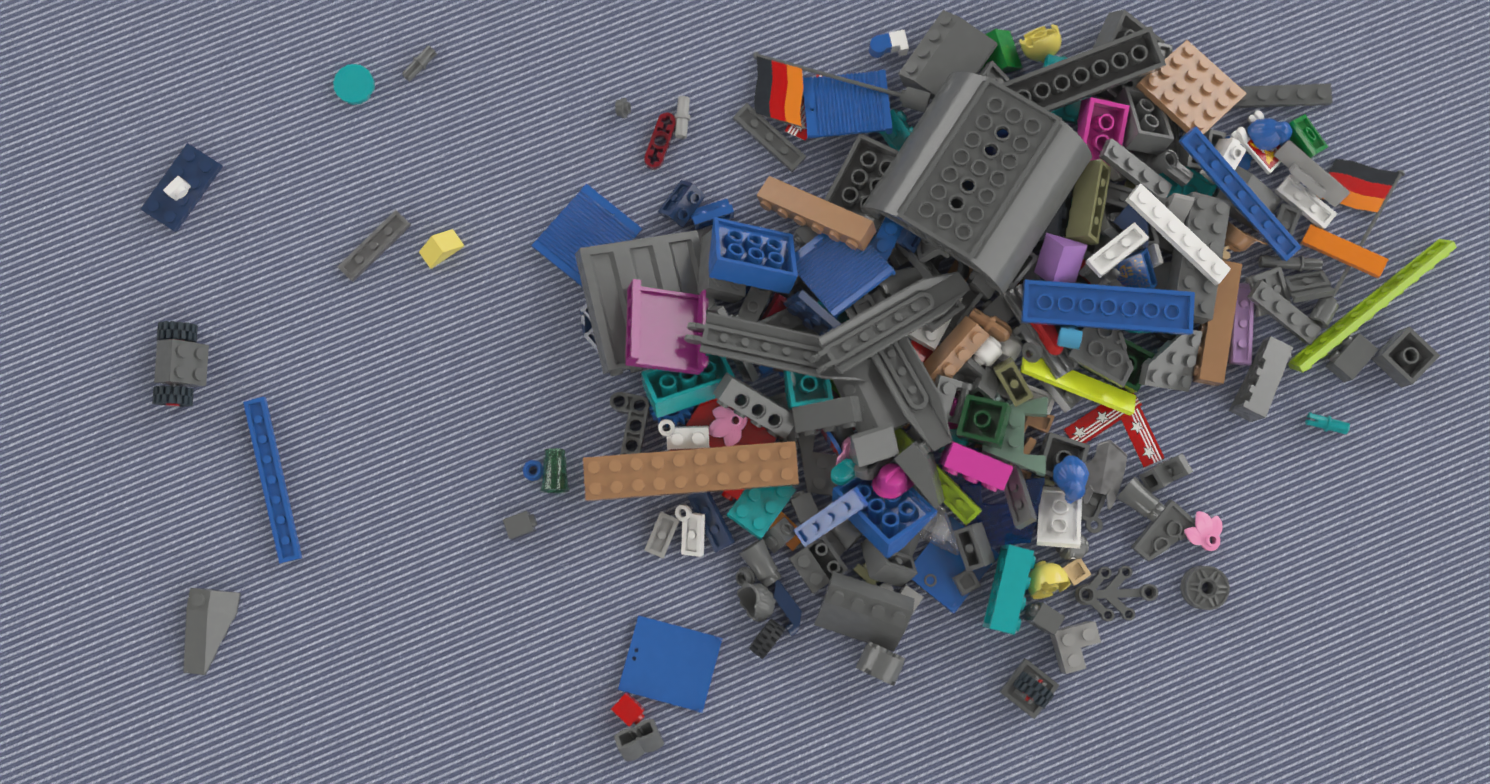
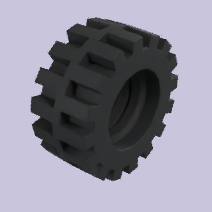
M771 618L756 636L749 649L763 659L779 640L785 628Z

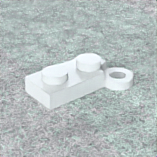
M664 419L658 425L660 434L667 436V449L709 448V426L675 427L670 419ZM664 424H668L671 429L664 431L662 427Z
M681 504L675 509L676 518L682 521L681 554L701 557L704 555L705 514L692 513L688 505ZM681 509L686 511L685 517L681 515Z

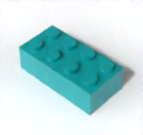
M706 353L709 358L708 366L704 368L700 375L658 369L642 371L643 387L656 417L659 418L715 399L716 397L713 392L726 372L734 376L726 358Z
M1001 545L1000 556L998 557L982 627L1015 635L1016 631H1019L1021 626L1020 611L1024 610L1026 604L1024 593L1025 589H1029L1031 577L1028 576L1030 568L1033 569L1036 557L1033 556L1034 551L1013 545Z

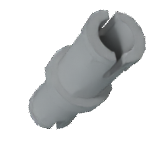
M687 96L678 97L677 113L674 115L676 119L675 137L678 139L687 138L688 121L691 118L689 115L690 98Z

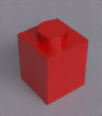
M628 692L611 708L629 727L633 723L637 725L645 717L642 714L645 708Z

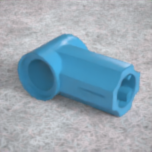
M1060 326L1057 346L1079 350L1083 331H1079L1078 327Z

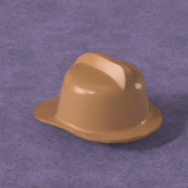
M1228 221L1224 245H1229L1230 250L1234 252L1245 251L1256 241L1268 245L1266 242L1239 230Z

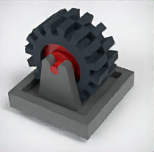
M1024 658L999 692L1035 719L1054 697V692L1060 685Z

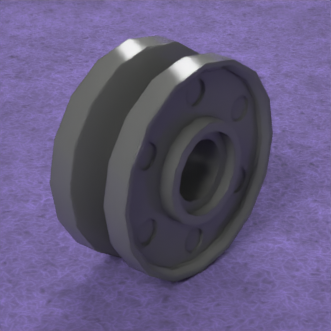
M1200 565L1192 567L1185 572L1181 579L1180 590L1182 597L1190 606L1197 609L1213 610L1226 602L1229 597L1230 585L1228 578L1221 570L1216 567ZM1206 582L1208 590L1206 593H1203L1202 585Z

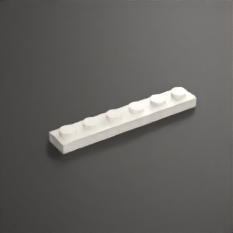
M1139 184L1125 201L1214 285L1220 284L1231 268L1142 184Z

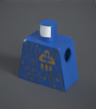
M1148 247L1131 253L1114 267L1121 273L1117 280L1124 287L1154 289L1158 285Z

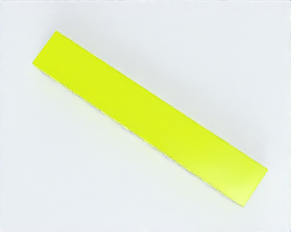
M1023 357L1021 373L1129 416L1134 414L1136 395L1074 370L1056 380L1042 358L1035 363H1030Z

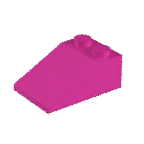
M1092 97L1081 100L1078 116V135L1090 149L1092 154L1091 160L1101 159L1099 155L1108 139L1112 138L1122 146L1129 105Z

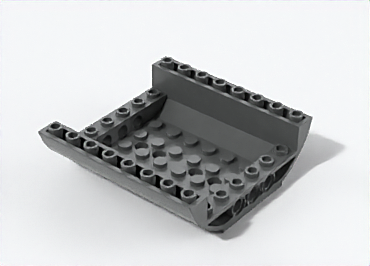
M953 72L949 74L861 209L878 220L881 215H884L987 277L986 285L1004 295L1088 165L1092 154L1083 139L1057 115L989 76L987 78L971 72ZM1004 129L1008 132V136L1006 138H999L996 132ZM991 146L997 150V153L994 156H989L985 153V149ZM966 181L972 182L974 189L966 191L962 188V184ZM953 199H959L962 201L963 206L955 209L951 206L950 202Z

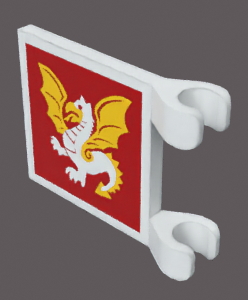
M1257 110L1248 117V122L1251 124L1257 119L1264 118L1263 113ZM1239 127L1231 133V138L1239 140L1241 145L1267 174H1270L1281 163L1274 156V153L1281 147L1280 144L1270 151L1261 150L1254 145L1253 140L1247 136V132L1243 127Z

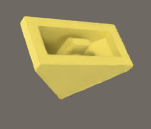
M451 229L432 235L419 253L430 269H432L463 248L464 244L455 231Z

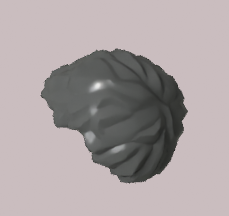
M745 583L737 591L740 605L747 611V616L754 621H765L774 612L776 600L766 586Z

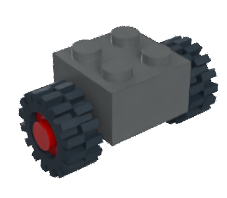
M179 321L158 322L157 340L159 341H157L154 383L168 384L169 386L153 387L152 404L172 407L193 406L194 389L189 387L206 386L209 345L196 343L198 325Z

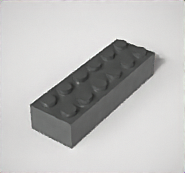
M1191 192L1186 196L1195 197L1184 225L1222 260L1231 201ZM1174 247L1167 290L1195 292L1194 323L1203 324L1213 320L1218 284L1214 285Z

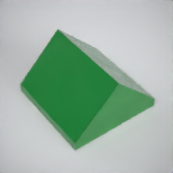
M994 29L985 34L997 43V47L987 59L981 71L989 61H993L1004 74L1023 68L1010 31Z
M1306 114L1289 123L1293 129L1290 141L1310 158L1328 148V145Z

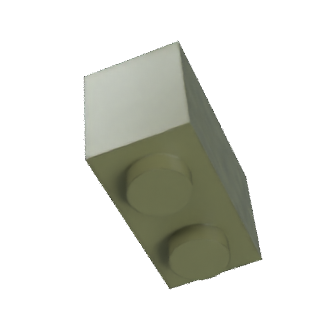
M1011 357L993 366L1015 407L1034 397Z

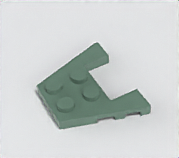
M1048 397L1029 400L1017 407L1012 404L1010 405L1011 413L1002 448L998 449L982 445L981 453L1006 463H1013L1021 469L1036 472L1039 476H1045L1046 456L1024 454L1025 416L1047 417Z

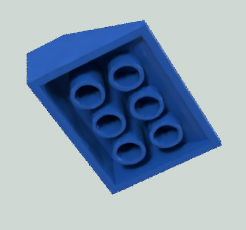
M714 217L709 254V277L789 294L798 277L793 234Z
M855 477L845 485L834 487L832 503L857 486L869 505L849 517L848 520L887 559L904 548L937 514V510L913 487L893 499L882 498L877 495L872 487L873 480H863Z

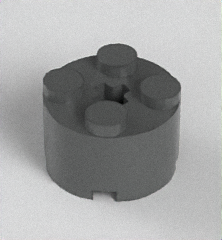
M869 641L865 645L855 668L895 686L906 658Z

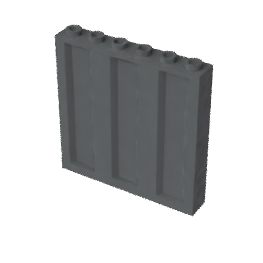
M697 230L579 248L575 253L603 375L618 376L626 370H630L631 373L643 370V367L625 365L627 288L633 279L641 280L642 287L697 295L701 244ZM706 297L709 299V304L707 308L709 309L710 307L715 305V300L713 298Z

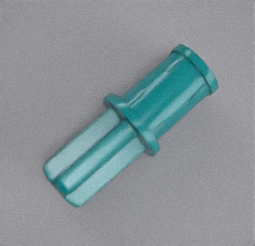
M1309 412L1307 417L1315 419V421L1305 420L1306 425L1322 428L1325 432L1329 430L1347 434L1350 430L1348 422L1332 419L1329 415L1325 417Z

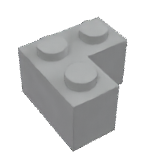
M1086 621L1062 627L1057 630L1055 635L1050 634L1060 672L1065 674L1087 669L1081 647L1101 643L1096 621Z

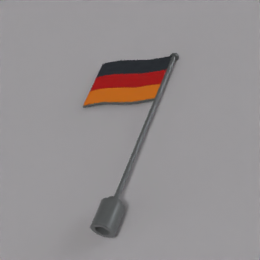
M758 51L753 54L754 59H757L758 74L754 95L756 115L801 128L802 70L900 97L899 101L902 102V107L920 112H925L930 102V92L907 86L906 90L902 89L901 93L761 55L758 54Z
M1336 159L1328 173L1350 192L1339 205L1354 210L1376 213L1358 245L1362 247L1405 172L1403 170H1398L1397 172L1380 170L1355 161ZM1349 265L1345 268L1334 288V296L1319 298L1309 316L1321 328L1329 326L1339 308L1334 297L1351 268Z

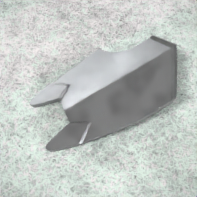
M1111 440L1098 443L1093 459L1085 464L1089 471V477L1083 496L1084 504H1088L1093 492L1106 495L1107 508L1109 510L1117 498L1128 456Z

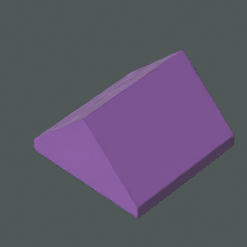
M1046 233L1034 272L1046 281L1075 283L1087 244Z

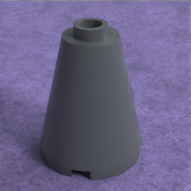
M915 267L894 270L896 273L894 276L890 275L870 292L873 294L880 289L885 299L922 279L923 276Z

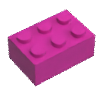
M954 441L945 446L939 463L943 465L942 469L956 476L959 472L962 474L961 477L977 484V481H981L982 486L994 492L997 489L1004 491L1013 467L1005 462Z

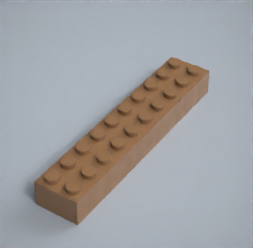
M795 441L583 458L586 501L799 484Z

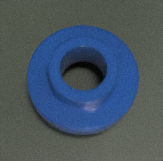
M530 460L523 466V475L530 481L539 480L544 473L543 465L539 461ZM532 467L537 468L536 474L530 473Z

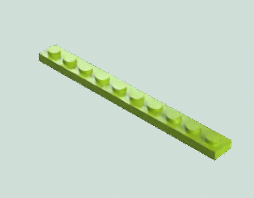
M1438 239L1317 337L1311 345L1306 346L1288 363L1290 369L1300 372L1309 370L1314 363L1325 357L1330 350L1340 345L1346 337L1356 332L1362 324L1372 319L1379 310L1388 306L1389 302L1401 295L1411 284L1416 283L1422 275L1432 270L1442 259L1448 257L1457 248L1454 241Z
M830 379L831 388L840 396L833 379ZM902 428L894 431L899 454H901L915 441ZM936 464L945 498L944 503L967 526L982 509Z

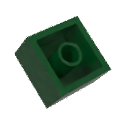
M967 394L956 433L957 437L962 441L1001 449L1011 413L1010 405L1006 402Z

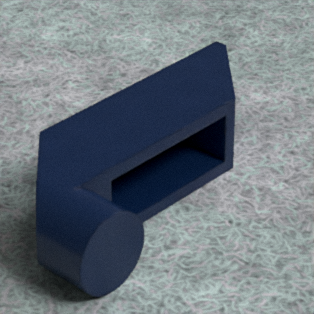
M778 579L775 583L773 598L791 621L784 627L792 637L799 632L802 611Z

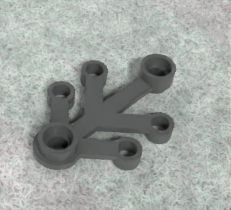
M1121 566L1118 569V575L1104 590L1096 589L1104 579L1111 577L1112 572L1109 567H1100L1097 571V576L1089 585L1082 584L1075 591L1077 602L1082 605H1091L1100 613V617L1104 621H1112L1114 619V612L1111 609H1106L1097 600L1098 598H1105L1121 613V617L1124 620L1131 621L1135 618V611L1124 605L1118 598L1141 597L1143 600L1153 601L1158 596V589L1153 584H1144L1141 588L1117 589L1126 578L1132 576V569L1129 566ZM1124 568L1128 570L1127 576L1122 574ZM1103 569H1106L1108 572L1106 577H1103L1101 574ZM1147 588L1151 592L1149 596H1146L1144 593ZM1083 591L1088 592V597L1086 599L1082 597ZM1127 610L1131 612L1130 618L1125 616ZM1106 611L1110 612L1109 619L1104 617Z

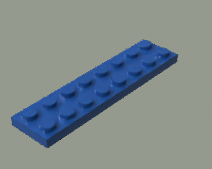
M1024 280L1021 323L1192 335L1195 292Z

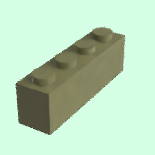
M1102 159L1089 161L1075 183V189L1072 193V205L1069 210V222L1066 228L1067 239L1087 245L1099 243L1111 174V167Z

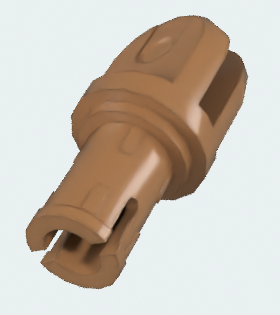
M974 308L969 315L970 319L980 325L983 330L999 342L1007 341L1012 334L1011 327L995 315L994 317H989L977 308Z

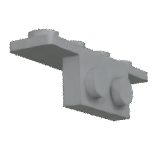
M1290 140L1285 142L1274 153V156L1289 168L1290 178L1297 184L1303 183L1306 186V192L1312 197L1317 195L1320 199L1324 198L1333 207H1336L1350 194L1349 190Z

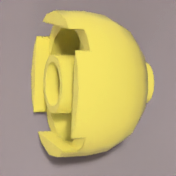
M1051 25L1052 29H1046L1045 26L1026 33L1024 35L1025 39L1019 40L1025 56L1031 60L1044 63L1045 57L1048 54H1057L1062 43L1058 26Z
M1046 561L1036 563L1034 565L1035 568L1029 572L1028 576L1031 577L1028 590L1033 599L1053 596L1052 592L1057 589L1059 592H1062L1071 584L1067 573L1060 565L1046 563Z

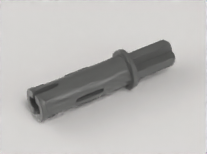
M1261 255L1258 265L1259 268L1281 267L1282 269H1295L1299 272L1302 270L1320 271L1323 267V261L1316 258H1304L1301 255L1299 257H1291L1287 261H1283L1279 256Z

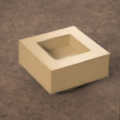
M1082 559L1072 560L1062 567L1067 573L1072 586L1092 575Z

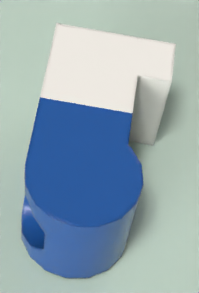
M905 30L877 35L871 39L869 45V53L874 58H880L884 54L897 51L899 56L907 55L909 50Z

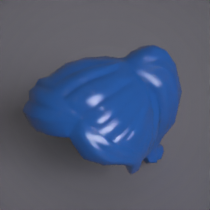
M1262 118L1252 122L1247 128V133L1257 148L1270 151L1279 144L1282 146L1290 140L1293 129L1286 121L1278 122L1272 118Z
M1067 456L1054 467V482L1064 492L1065 500L1069 504L1084 496L1089 471L1084 462L1078 457Z

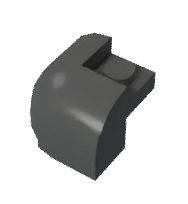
M970 358L952 377V379L973 385L972 391L969 390L968 395L994 400L998 389V381L990 367L985 366L982 368ZM957 387L954 396L956 399L959 398V394L961 391V388Z

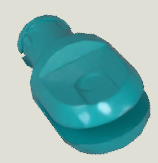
M846 458L834 466L830 475L832 482L836 485L849 483L856 477L854 470L856 464L851 459Z

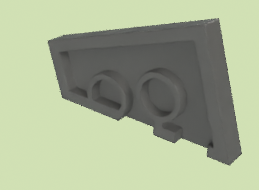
M1169 499L1164 506L1166 508L1154 522L1151 521L1131 546L1146 561H1151L1177 541L1186 538L1184 529L1196 527L1195 519L1173 500Z

